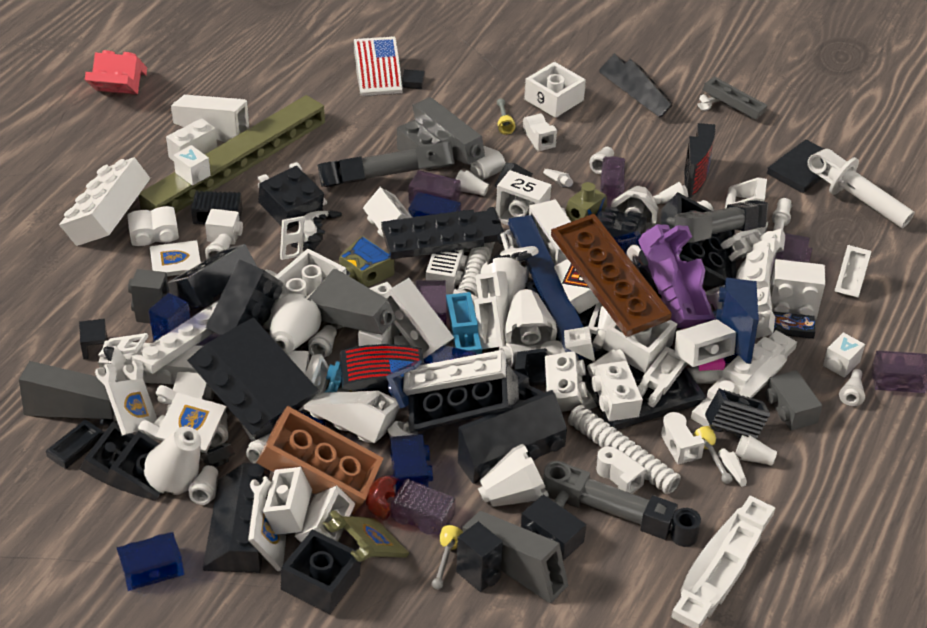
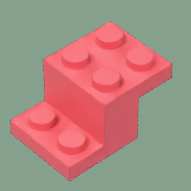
M103 50L102 53L95 52L93 72L85 73V81L96 91L138 95L140 75H146L147 67L134 53L124 52L123 55H119L113 51Z

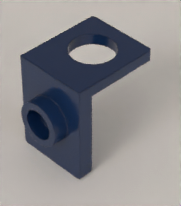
M421 360L395 369L386 376L389 382V392L393 398H396L400 409L409 404V395H406L403 391L404 381L401 375L419 367L422 364Z

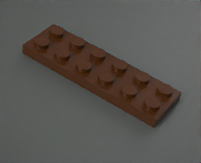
M595 214L551 229L553 240L626 338L671 320L672 313Z

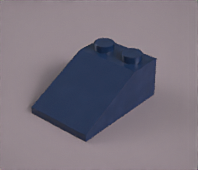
M726 278L725 287H720L718 302H722L721 309H716L715 320H719L736 331L735 352L745 363L751 364L759 321L757 281Z

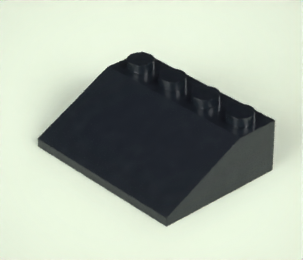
M677 192L661 209V225H668L667 219L669 217L674 218L675 214L691 211L704 213L712 210ZM735 230L712 234L710 239L686 243L681 248L682 251L679 254L681 261L702 260L705 268L704 286L720 287L725 285L726 278L736 279V260L731 261L729 258L735 251L733 245L727 249H723L721 246L725 240L735 235Z
M254 317L206 343L187 359L194 370L256 440L272 432L276 422L287 406L298 411L320 392Z

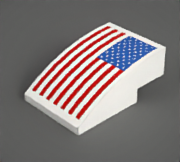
M395 37L354 39V55L360 96L402 93Z

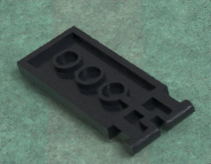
M489 207L487 211L474 212L473 209L381 222L382 233L391 260L484 247V243L498 242L503 244L500 234L504 232L495 207Z

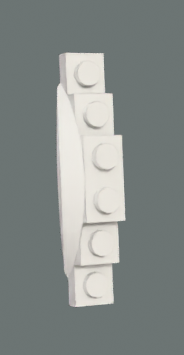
M782 229L768 231L760 235L759 242L753 244V251L747 253L746 259L740 265L736 279L757 281L759 321L756 339L771 335L774 331L775 315L772 312L770 277L775 254L784 251L785 233Z
M776 330L769 338L764 336L754 345L751 364L745 363L738 355L724 369L723 376L708 390L707 398L692 411L691 419L703 426H709L705 412L719 388L752 398L769 382V378L775 376L783 367L787 357L796 349L797 341Z
M749 496L744 505L735 511L709 541L689 570L681 588V599L672 611L671 617L691 628H700L707 617L710 618L718 604H722L746 567L749 556L760 541L763 530L774 515L775 507Z

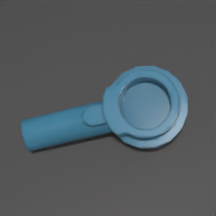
M339 361L336 362L335 366L331 364L329 366L326 379L330 380V383L324 393L337 392L340 387L342 378Z

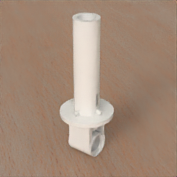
M823 149L809 157V169L831 184L829 192L832 195L845 189L902 229L914 216L915 212L855 172L859 165L857 158L854 157L847 162L830 149Z

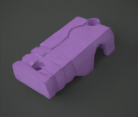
M657 224L651 229L647 228L638 241L647 258L648 267L657 291L662 296L661 300L672 313L671 320L677 323V328H689L715 320L709 301L706 298V293L702 288L705 274L702 260L696 259L686 262L681 261L679 258V254L682 251L681 248L692 238L689 227L677 225L670 230L669 225Z

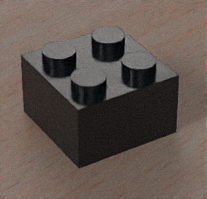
M297 165L259 183L258 203L281 227L282 220L304 217L306 214L314 211H323L324 192ZM299 221L288 223L287 230L298 225Z
M312 529L281 567V590L331 614L360 576L361 561H357L351 554L352 551L356 550Z

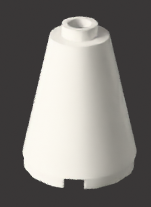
M508 257L495 258L493 263L487 265L486 262L483 264L481 274L506 271L510 310L513 295L525 289V283L529 279V270L527 266L525 268L521 266V261L519 262L516 259Z
M285 295L276 302L272 309L270 336L288 354L317 333L322 321L321 311L314 301H309L304 298V295Z
M180 427L148 454L145 460L144 474L153 488L162 493L165 491L172 492L173 495H180L189 491L190 484L199 473L200 434L191 427Z

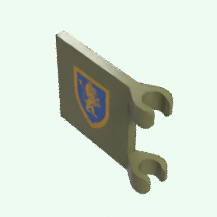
M336 510L330 512V516L333 519L323 524L330 532H336L345 528L356 539L360 548L357 551H352L351 554L357 561H363L372 556L407 557L409 555V552L376 518L341 516Z

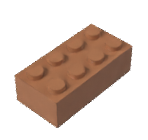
M287 406L276 422L256 463L272 472L279 469L301 467L312 488L313 494H318L338 486L356 503L351 512L354 515L365 501L383 461V457Z

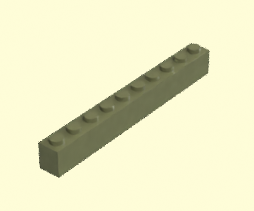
M307 95L303 96L204 154L209 158L211 176L192 186L174 172L141 191L139 194L141 210L152 211L158 207L169 206L174 207L175 213L179 212L193 203L197 190L205 192L217 189L324 124V105Z

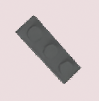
M715 76L708 80L702 89L712 98L719 99L729 107L740 110L749 118L757 119L766 112L768 107L765 103Z

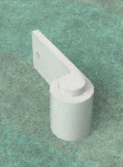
M484 146L485 156L470 163L471 173L482 181L501 172L505 165V159L502 154Z

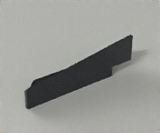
M614 53L599 69L601 74L658 117H663L673 106V102L645 70L632 59L626 62Z

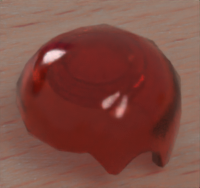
M384 475L373 481L366 497L368 510L384 521L388 519L392 511L387 500L390 497H396L393 486L397 483L398 479L392 475Z

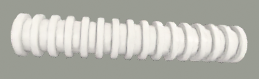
M495 242L484 243V247L471 248L458 290L463 289L478 297L475 275L481 274L483 264L487 262L488 265Z
M579 405L572 410L568 423L574 426L575 429L580 430L589 439H593L594 443H599L601 448L614 447L646 469L645 480H649L652 485H656V488L662 490L664 494H670L677 488L680 482V474L674 473V470L668 468L666 464H661L659 459H655L652 454H648V451L642 450L641 446L636 445L634 441H629L627 436H623L621 432L611 427L609 423H604L602 418H598L594 413L592 414L584 405Z

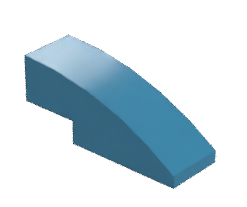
M471 292L446 295L450 329L454 337L452 341L455 358L482 354Z

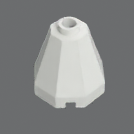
M636 186L612 201L611 207L619 209V212L628 213L629 211L641 213L643 217H647L645 232L647 228L651 229L656 225L659 208L646 187Z
M528 289L520 290L514 294L505 327V344L535 346L539 349L545 342L556 340V322L539 295Z
M523 444L513 448L480 480L482 487L478 488L484 503L490 501L494 507L536 501L543 494L549 496L544 489L545 485L532 458L528 457L526 453L528 451Z

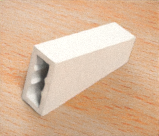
M183 95L171 105L174 124L186 127L202 118L216 129V139L222 142H227L249 129L247 100Z

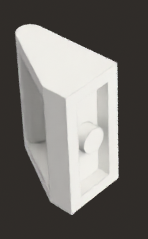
M755 178L730 186L728 188L725 208H727L728 204L745 203L747 200L764 201L767 179ZM736 197L747 198V199H744V200L735 202V201H736Z

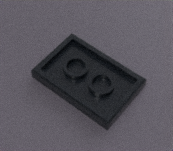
M805 139L769 166L767 174L804 193L822 179V177L809 169L808 159L811 155L824 148Z

